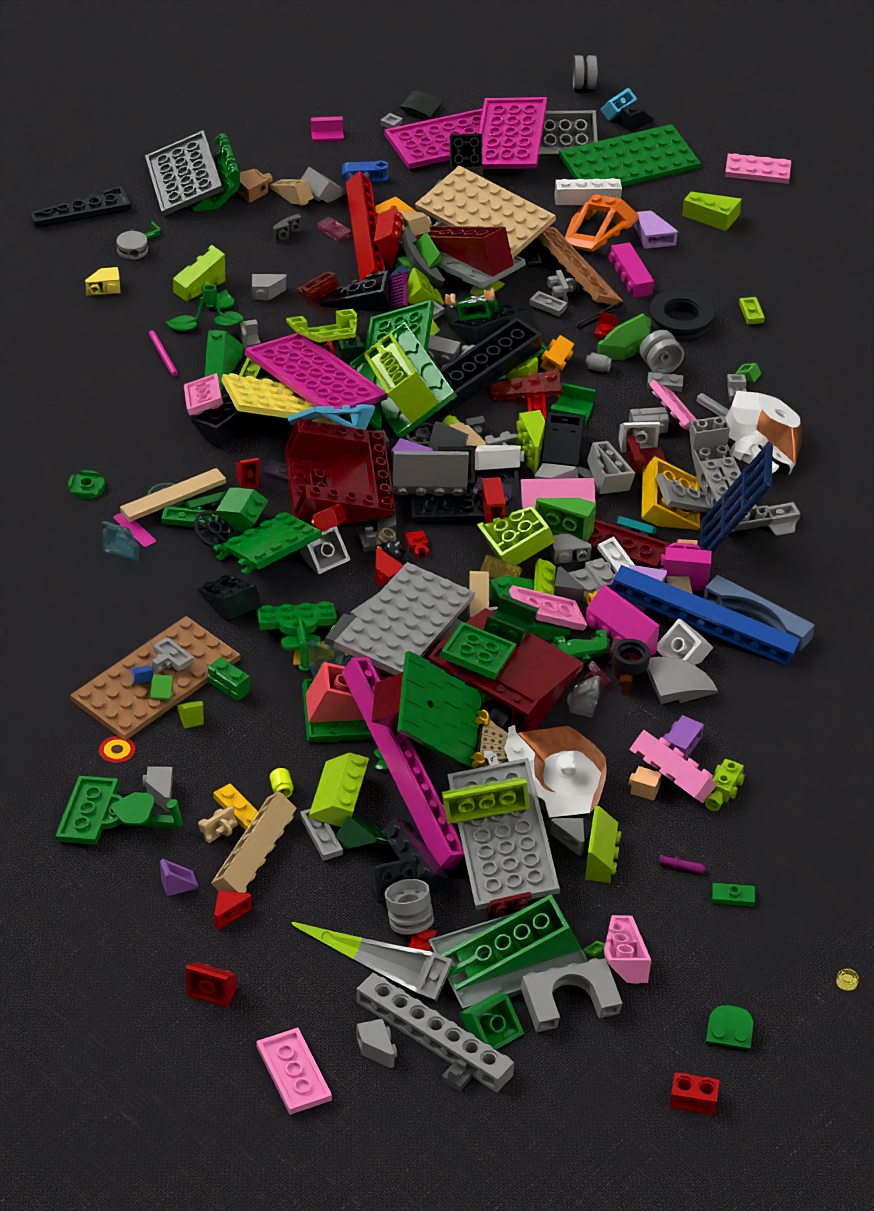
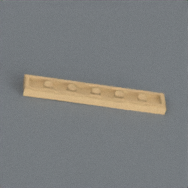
M215 468L120 506V512L131 522L161 510L165 506L173 505L225 484L226 478Z

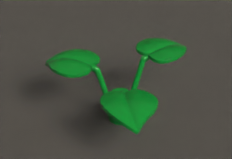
M215 285L203 286V297H200V305L195 318L183 315L170 321H165V323L177 331H189L196 328V322L199 320L203 302H205L208 308H217L220 316L215 317L214 320L219 326H233L244 320L237 312L228 311L224 314L221 312L220 309H226L234 305V299L226 289L217 294Z

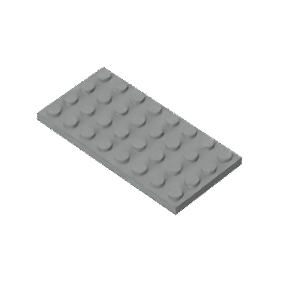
M407 562L334 641L333 647L354 657H369L372 665L397 675L403 672L405 652L411 651L423 657L474 599L475 592Z
M524 758L447 774L450 789H460L518 777H525L527 780L530 809L458 822L476 910L488 908L490 901L521 893L531 892L532 899L560 893L529 759Z

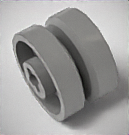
M574 55L573 89L581 90L585 80L587 90H595L598 76L597 57L588 55L584 65L583 56Z
M658 330L649 334L640 346L639 353L642 359L654 373L668 374L674 371L684 359L682 346L676 341L672 333L667 330Z

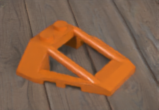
M593 195L572 217L565 239L575 249L593 252L607 243V239L611 236L616 237L622 229L630 228L638 220L639 215L622 199ZM597 211L608 212L596 236L577 233L584 219L589 220ZM615 215L617 225L605 233Z

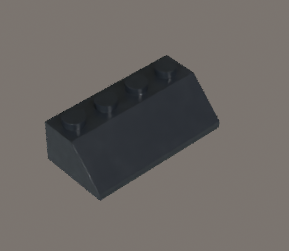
M227 393L222 396L224 404H221L216 409L204 410L202 414L192 417L191 422L208 442L221 446L263 415L237 411Z

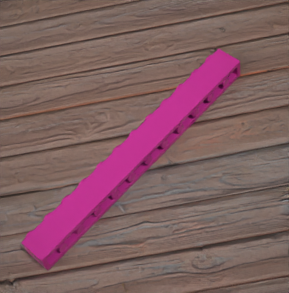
M354 657L342 671V675L427 848L443 870L455 869L465 857L462 843L452 823H447L445 809L409 737L398 732L396 729L371 722L375 683L379 682L380 679L369 657Z

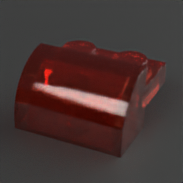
M327 271L297 288V291L311 305L338 289L339 282L334 273Z

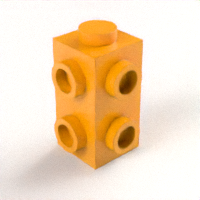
M559 335L557 340L553 339L548 346L550 350H545L541 357L543 362L540 367L555 376L557 371H562L566 365L565 359L569 360L574 353L571 350L574 343Z

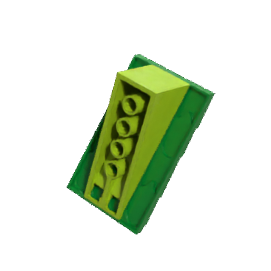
M403 322L349 363L354 370L387 393V400L379 403L382 406V414L399 438H403L407 433L419 426L421 422L423 423L448 404L450 400L452 401L457 397L406 322Z

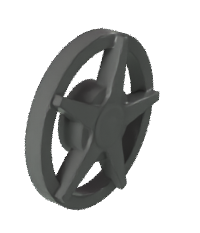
M421 422L417 427L425 428L413 429L411 432L415 436L410 438L409 433H407L406 439L427 447L429 445L427 440L431 438L432 434L428 429H433L434 425Z

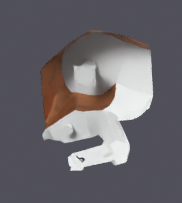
M736 391L730 401L732 406L725 417L730 426L729 438L735 440L730 449L732 455L750 464L761 451L758 448V444L763 448L767 442H771L773 444L774 459L788 464L791 473L797 461L802 442L800 417L778 398L761 393ZM772 461L773 473L778 469L779 465Z
M515 725L508 727L509 732L504 747L509 762L524 758L529 759L539 805L549 818L590 813L595 808V805L597 806L606 780V757L591 741L569 726L516 733ZM483 749L484 758L488 759L489 765L499 764L495 753L484 751Z

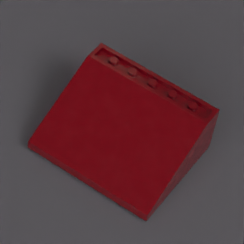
M296 420L285 447L292 516L312 525L314 514L339 503L342 504L347 521L338 526L394 516L396 509L384 433L309 420Z
M484 608L466 623L484 630L487 616H493L495 613ZM454 632L441 641L428 657L429 663L511 708L512 726L515 725V730L519 733L536 730L583 668V662L530 632L521 645L515 647L514 652L495 680L440 658L442 649Z

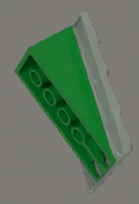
M552 894L521 911L429 939L435 953L454 961L447 978L463 1010L494 993H507L509 998L521 994L522 978L530 972L539 973L553 967L558 969L572 963L581 964L588 962Z

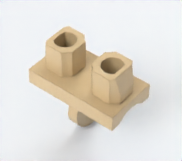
M229 806L224 810L218 809L213 817L208 820L202 819L198 822L200 831L204 834L205 841L211 843L223 834L225 836L231 835L232 829L238 825V822L234 816V808Z

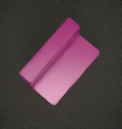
M343 117L311 118L312 141H343Z

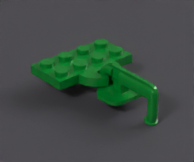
M327 601L320 602L319 604H283L277 607L264 605L261 608H257L259 629H280L281 632L288 634V636L281 639L282 648L285 650H300L299 669L302 671H307L311 667L309 664V649L321 646L320 637L310 633L316 631L318 626H331L337 623L334 604Z
M79 776L55 837L57 842L97 845L103 829H112L122 823L133 826L179 829L182 827L183 821L178 801L172 799L166 804L172 816L151 814L155 803L152 794L134 792L123 798L116 794L120 785L118 778Z

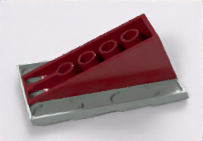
M441 221L430 226L428 235L444 260L435 266L444 269L447 273L462 278L467 283L485 288L526 265L525 259L518 256L512 258L506 227L448 226ZM423 234L415 236L417 238V241L422 237ZM401 241V242H400V248L404 249V248H403V243H402V241Z

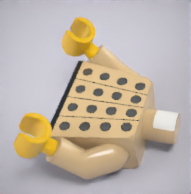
M480 710L477 712L479 716L475 718V723H483V726L480 727L477 753L471 756V759L475 760L472 762V767L476 769L490 766L488 759L484 758L483 749L484 751L495 753L499 764L509 762L504 749L508 733L489 719V714L486 710Z

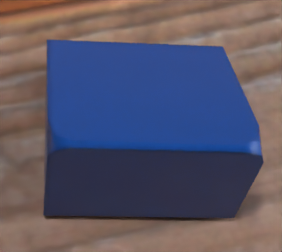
M150 665L130 669L134 684L152 681L154 673Z

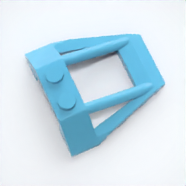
M360 404L351 409L349 405H343L342 409H334V406H319L287 418L288 422L293 426L297 419L312 421L325 417L340 426L366 430L375 406ZM334 414H350L352 423Z

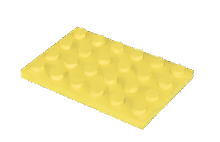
M233 373L229 375L223 374L221 381L237 411L287 418L315 407L281 381L279 383L273 382L270 379H256L252 376L240 377ZM320 417L318 419L312 420L315 422L338 425L325 417Z

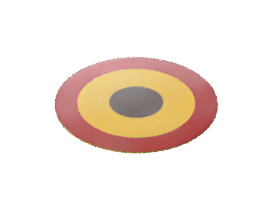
M113 736L105 739L100 744L99 753L103 759L109 762H124L134 755L135 744L129 738L124 741L119 736Z

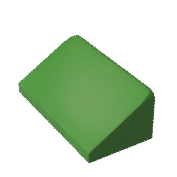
M425 232L415 246L428 267L432 268L444 260L428 233Z

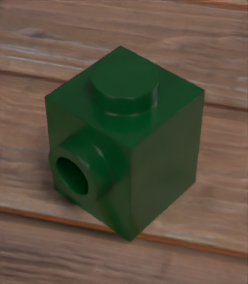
M359 336L338 340V353L343 362L353 361L365 351L364 343L360 342Z

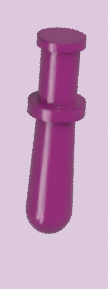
M662 854L660 856L659 865L672 866L673 869L680 868L698 874L705 872V866L701 863L679 860L678 857L670 858Z

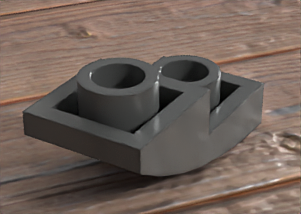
M295 214L277 223L273 227V241L278 242L288 239L289 234L301 231L302 217L299 214Z

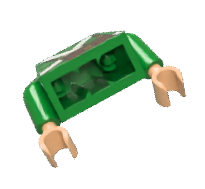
M493 288L490 291L484 289V295L470 296L461 302L455 300V294H445V304L450 305L458 313L460 321L491 317L492 313L499 308Z

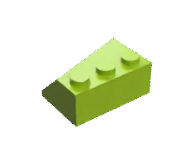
M533 506L512 512L509 517L503 519L497 517L493 519V522L477 524L487 543L507 570L556 542L550 527Z

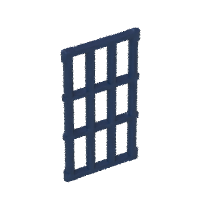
M767 442L757 456L701 519L699 544L701 550L712 551V555L760 498L772 487L773 444L771 442Z

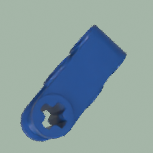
M386 161L346 162L342 165V179L344 182H347L360 171L371 182H385L389 178L387 174L388 163Z

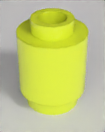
M277 768L272 771L269 777L274 794L280 791L286 798L290 797L293 792V784L289 771L284 768Z

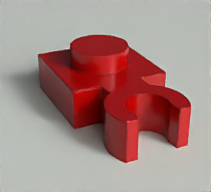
M424 531L405 533V540L409 550H414V557L419 559V553H423L425 557H428V541Z

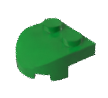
M722 1005L715 1008L709 1018L706 1043L750 1051L753 1032L752 1016L745 1009L733 1005Z

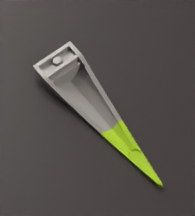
M292 922V925L409 991L433 1001H437L454 962L450 958L431 951L379 942Z

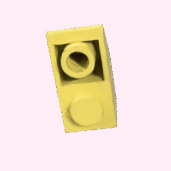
M118 267L101 268L85 280L86 296L120 293Z

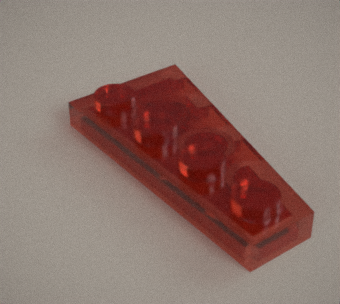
M558 368L491 384L493 400L515 399L517 396L531 398L532 395L548 397L549 394L555 393L557 396H563L560 370Z

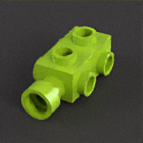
M725 758L722 765L717 766L714 773L715 777L712 780L718 784L705 800V806L709 810L718 811L723 801L728 802L729 798H735L738 790L736 786H741L745 779V774H743L744 765Z

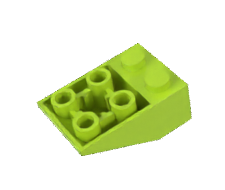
M540 410L519 413V421L516 422L518 430L517 445H520L521 451H524L527 467L531 468L533 475L537 473L544 445L545 419Z

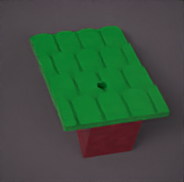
M407 651L405 652L403 672L375 683L371 722L396 729L403 735L464 769L471 770L474 769L472 762L475 760L471 759V756L476 753V746L478 745L477 731L480 725L475 723V718L479 716L477 712H479L482 697L478 690L466 685L465 682L447 674L443 669L429 663L425 658Z

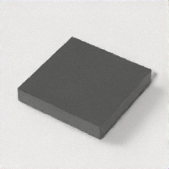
M437 421L434 424L428 447L432 448L433 451H437L438 447H465L469 434Z

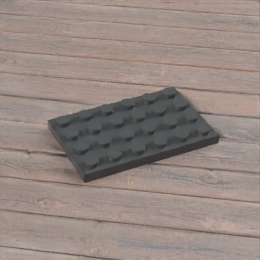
M204 130L145 155L163 216L172 214L181 208L188 207L195 202L202 201L224 190Z

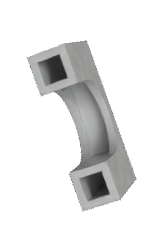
M594 958L581 964L572 963L558 969L553 967L539 973L530 972L522 978L520 988L536 1032L557 1028L560 1016L552 993L563 985H575L584 989L592 999L598 1018L619 1014L622 1007V1001L606 958L599 960Z

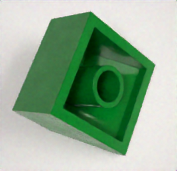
M230 487L214 513L244 534L246 530L256 523L269 500L254 489Z
M494 993L460 1012L467 1031L483 1043L491 1045L494 1050L524 1034L507 993Z

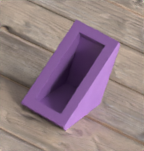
M165 859L160 861L161 881L167 896L194 890L199 887L192 870Z

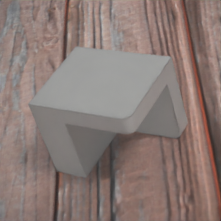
M256 320L239 323V336L244 348L260 344Z

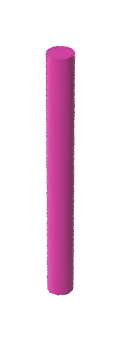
M150 331L149 336L172 377H176L178 372L155 331Z

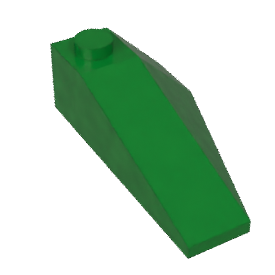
M209 330L207 340L205 377L217 373L221 391L225 387L221 381L223 374L229 375L236 370V365L243 359L244 345L227 331Z

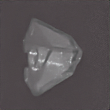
M595 675L575 685L573 693L569 692L567 704H570L569 713L593 717L601 692L602 676Z

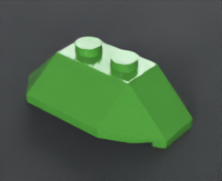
M642 313L618 325L604 340L598 343L597 354L606 355L608 358H612V360H625L639 353L643 340L650 334L651 318Z

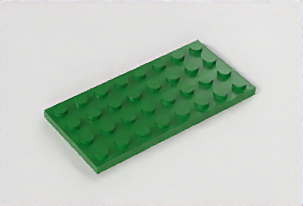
M672 124L559 150V157L575 180L614 178L620 179L621 187L700 168L701 164Z

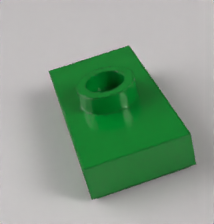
M713 883L712 904L754 907L755 886Z

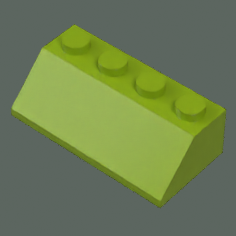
M349 752L326 761L308 818L341 827L347 816L352 817L369 758Z
M525 777L494 781L442 792L448 824L530 809L527 780Z

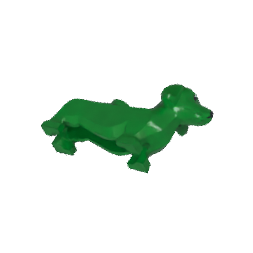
M606 629L597 630L595 632L597 637L591 638V640L570 639L566 642L564 636L554 637V643H551V645L586 664L591 662L592 659L600 658L609 653L610 639L607 638Z

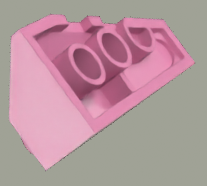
M612 915L604 947V954L608 964L626 983H648L651 958L633 916Z

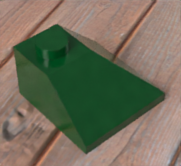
M347 816L335 836L341 841L340 845L349 851L351 849L368 850L391 847L381 833L382 830L372 822Z

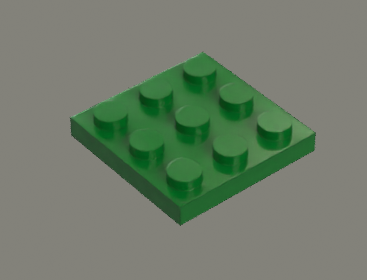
M461 622L442 649L440 658L495 680L514 652L516 643Z

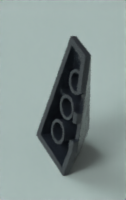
M388 270L367 275V279L359 282L354 280L347 287L339 286L322 293L320 306L366 310L390 307L391 285Z

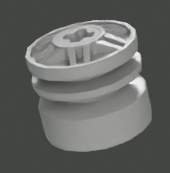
M406 879L395 882L386 889L385 898L387 909L389 910V921L394 932L410 935L425 931L432 926L434 915L428 884L418 879Z

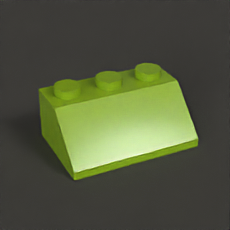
M596 805L590 835L585 880L610 883L611 875H616L617 863L613 862V859H618L619 847H615V844H620L621 831H617L618 822L600 806Z

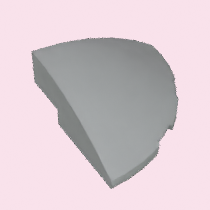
M651 657L646 670L661 704L675 700L683 703L718 693L710 677L687 661L669 657Z

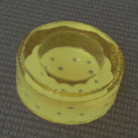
M842 969L837 974L836 983L841 989L850 991L857 987L859 976L851 969Z

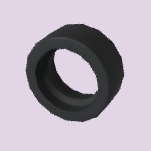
M624 639L615 644L612 664L616 670L627 675H637L647 669L650 660V649L645 643L637 639ZM635 653L642 658L636 661H629L620 655Z

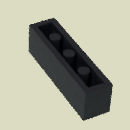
M394 817L381 831L400 860L411 857L415 858L417 861L418 880L428 884L431 893L437 894L450 880L409 822Z

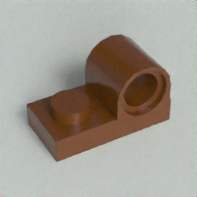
M624 653L620 655L629 661L637 660V654ZM612 664V675L620 679L619 685L622 686L621 694L629 695L634 675L621 673Z

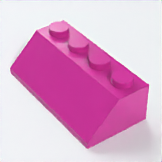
M605 584L601 586L587 607L586 623L596 631L606 629L607 638L613 644L624 639L640 640L650 649V657L654 655L657 650L660 625ZM637 655V660L642 658L641 656Z

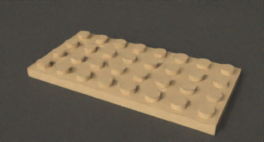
M461 166L453 170L415 203L416 209L448 226L506 227L512 258L556 221L554 214Z

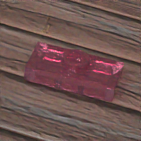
M330 217L317 223L319 230L339 242L352 236L350 229Z

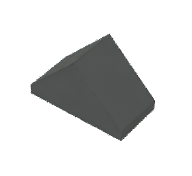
M561 566L558 567L554 595L575 600L577 603L583 602L584 587Z

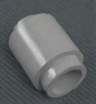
M591 353V355H587L585 365L588 366V370L602 373L605 371L609 372L612 358L602 354Z

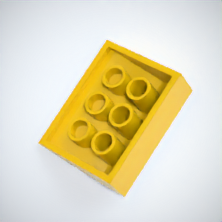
M654 457L643 469L642 519L660 527L699 530L700 512L667 506L656 476L662 473L670 481L675 479L685 488L692 487L700 491V484L697 478Z

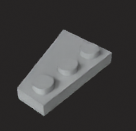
M662 473L656 476L667 506L708 513L713 507L708 494L692 487L685 488L675 479L672 481L666 479Z

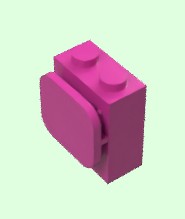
M672 543L666 547L665 554H661V566H664V568L660 569L667 570L666 577L689 576L692 590L705 591V587L709 583L712 551L701 550L695 544Z

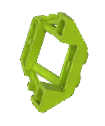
M353 309L336 311V324L313 328H308L307 320L303 316L286 318V322L296 333L315 342L356 337L357 313Z

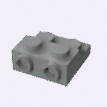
M603 558L586 562L585 568L569 573L584 587V603L587 602V593L593 594V592L599 591L604 584L611 589L616 576L612 572L610 562H605Z

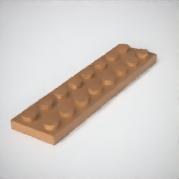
M548 227L537 237L542 241L541 244L550 250V254L557 257L558 262L567 268L566 271L575 277V281L583 286V290L592 296L595 302H604L609 306L620 301L623 302L556 228Z

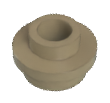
M383 528L378 533V539L383 544L387 541H396V533L392 529Z

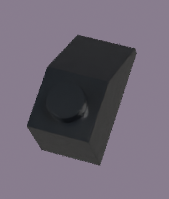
M634 104L621 109L620 125L628 131H633L654 120Z

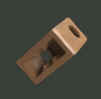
M257 169L240 172V188L237 193L248 203L268 193V183L273 181L271 174L266 173L263 175Z

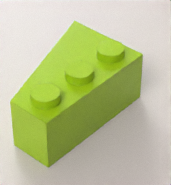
M690 192L684 199L682 216L727 231L740 215L742 199Z
M213 245L208 248L209 251L205 255H199L196 258L198 261L191 267L188 265L173 278V292L186 302L202 294L203 286H217L226 281L225 254Z

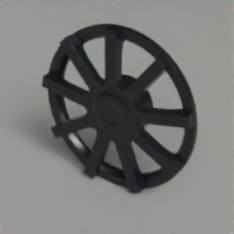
M206 510L200 512L193 521L194 534L203 542V545L210 547L218 544L217 537L224 543L228 542L233 534L231 525L224 519L220 523L215 521L217 515L214 513L215 511ZM206 513H212L210 522L205 515ZM200 516L203 518L206 524L198 521ZM227 523L229 530H222L221 525ZM198 525L205 528V530H199ZM207 533L208 535L205 539L201 534ZM220 533L229 534L228 540L220 535ZM211 536L213 538L214 543L209 542Z

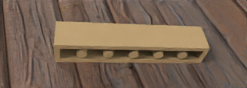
M280 791L267 797L211 882L218 891L245 893L247 884L256 877V870L265 863V856L274 849V842L283 835V828L292 821V814L296 807Z

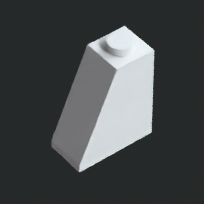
M477 445L475 451V470L520 467L521 462H524V451H521V446Z

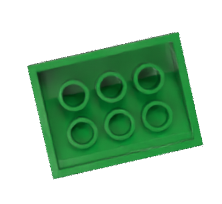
M513 576L491 579L489 597L494 606L498 607L503 594L511 597L509 590L512 585L534 590V580ZM535 620L533 627L529 631L544 641L571 634L569 627L556 626L552 623L540 622L538 620Z

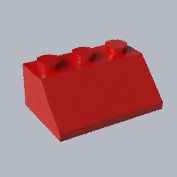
M396 207L378 214L374 243L389 267L394 264L403 230L404 217L401 212H398Z

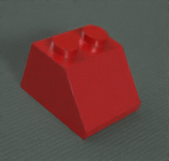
M197 962L187 964L185 967L187 996L228 1008L237 990V974L228 970L214 968L207 964Z

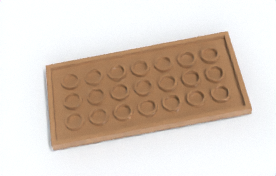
M185 616L72 693L70 698L73 703L125 741L207 684L208 667L210 664L222 657L233 665L240 660V654ZM169 637L194 657V663L179 672L172 666L170 668L166 667L160 672L153 670L154 675L172 676L173 690L171 700L150 699L152 681L134 684L130 669L150 665L152 668V660L157 656L153 652V645Z

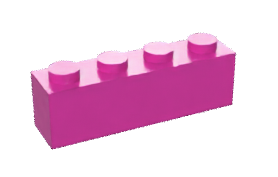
M631 243L612 245L609 260L615 266L616 272L621 276L622 282L626 284L628 292H631L634 298L653 295L654 280Z

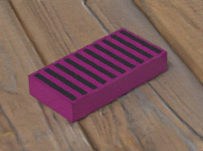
M404 272L391 276V309L394 310L408 306L407 273Z

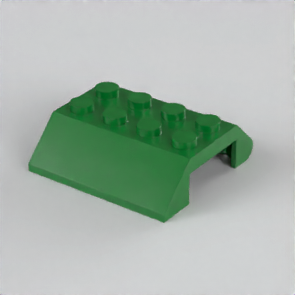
M225 133L220 134L214 140L219 145L220 150L213 156L224 190L202 201L191 204L192 210L195 212L218 209L240 188V172L236 165L228 136Z

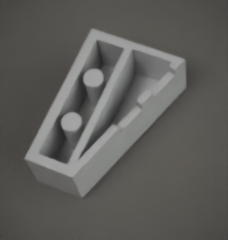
M608 441L594 442L587 461L599 494L629 491L635 476L633 469Z

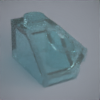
M103 521L104 551L138 561V543L131 529Z
M310 640L308 646L309 664L313 679L316 677L323 662L346 667L353 658L352 655L332 646Z

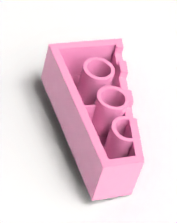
M643 730L630 750L659 770L667 778L674 781L675 784L694 798L704 803L718 784L712 780L714 775L705 769L700 771L697 768L699 764L691 758L685 760L683 758L685 754L676 747L673 750L669 748L671 743L661 737L658 740Z

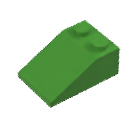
M582 498L536 499L535 509L550 527L552 534H570L585 542L589 540L594 531L595 502Z

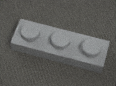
M311 809L301 811L300 818L323 861L343 855V849L330 825L308 818Z

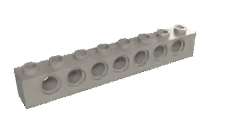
M372 973L357 988L356 1002L451 1064L459 1059L467 1063V1068L473 1072V1078L496 1093L513 1076L514 1062L508 1056L497 1052L491 1045L483 1043L472 1033L464 1031L455 1022L447 1020L436 1010L428 1008L420 1000L406 994L403 989L389 983L384 977Z

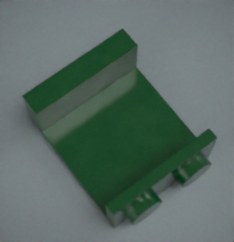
M503 594L495 614L487 616L484 631L516 643V646L519 647L533 627L539 608Z

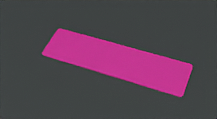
M122 513L113 516L144 547L156 542L135 520L129 522Z

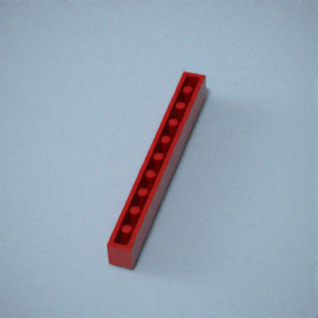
M359 171L346 182V192L350 208L360 281L367 279V275L371 273L385 271L383 255L374 243L377 215L371 180Z

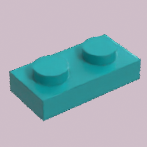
M619 516L617 521L618 524L622 525V528L631 531L634 528L639 530L640 534L646 536L650 534L655 535L657 528L625 517Z

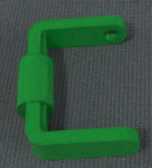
M150 222L154 231L144 234L147 240L160 235V228L154 222Z

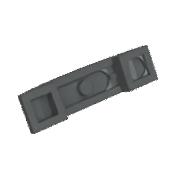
M406 227L402 235V243L408 261L413 268L415 267L426 275L433 287L440 289L445 279L436 267L432 269L428 267L415 248L417 238L410 228Z

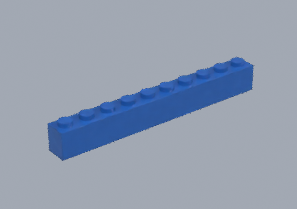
M624 565L620 566L611 586V590L627 600L673 619H681L692 627L786 666H789L800 638Z

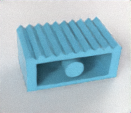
M627 88L609 100L601 108V112L608 121H611L621 114L622 108L634 104L637 98Z

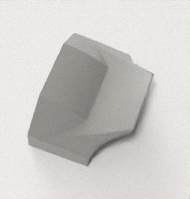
M794 502L768 507L773 516V521L768 526L776 536L795 532L800 512Z

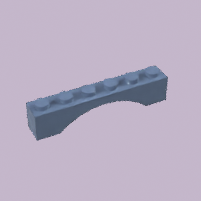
M719 575L705 587L704 599L727 609L753 614L768 622L772 627L800 638L796 648L799 651L813 638L814 624Z

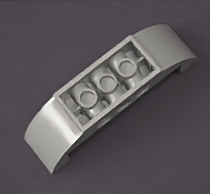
M725 416L690 421V443L696 478L703 493L708 494L712 506L715 505L723 493L727 491L741 474L727 444L730 426ZM755 504L732 532L766 527L771 524L773 516L768 506L757 507Z

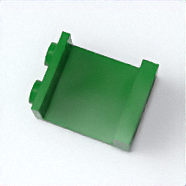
M561 383L559 399L556 405L552 404L550 413L584 416V429L594 406L596 390Z

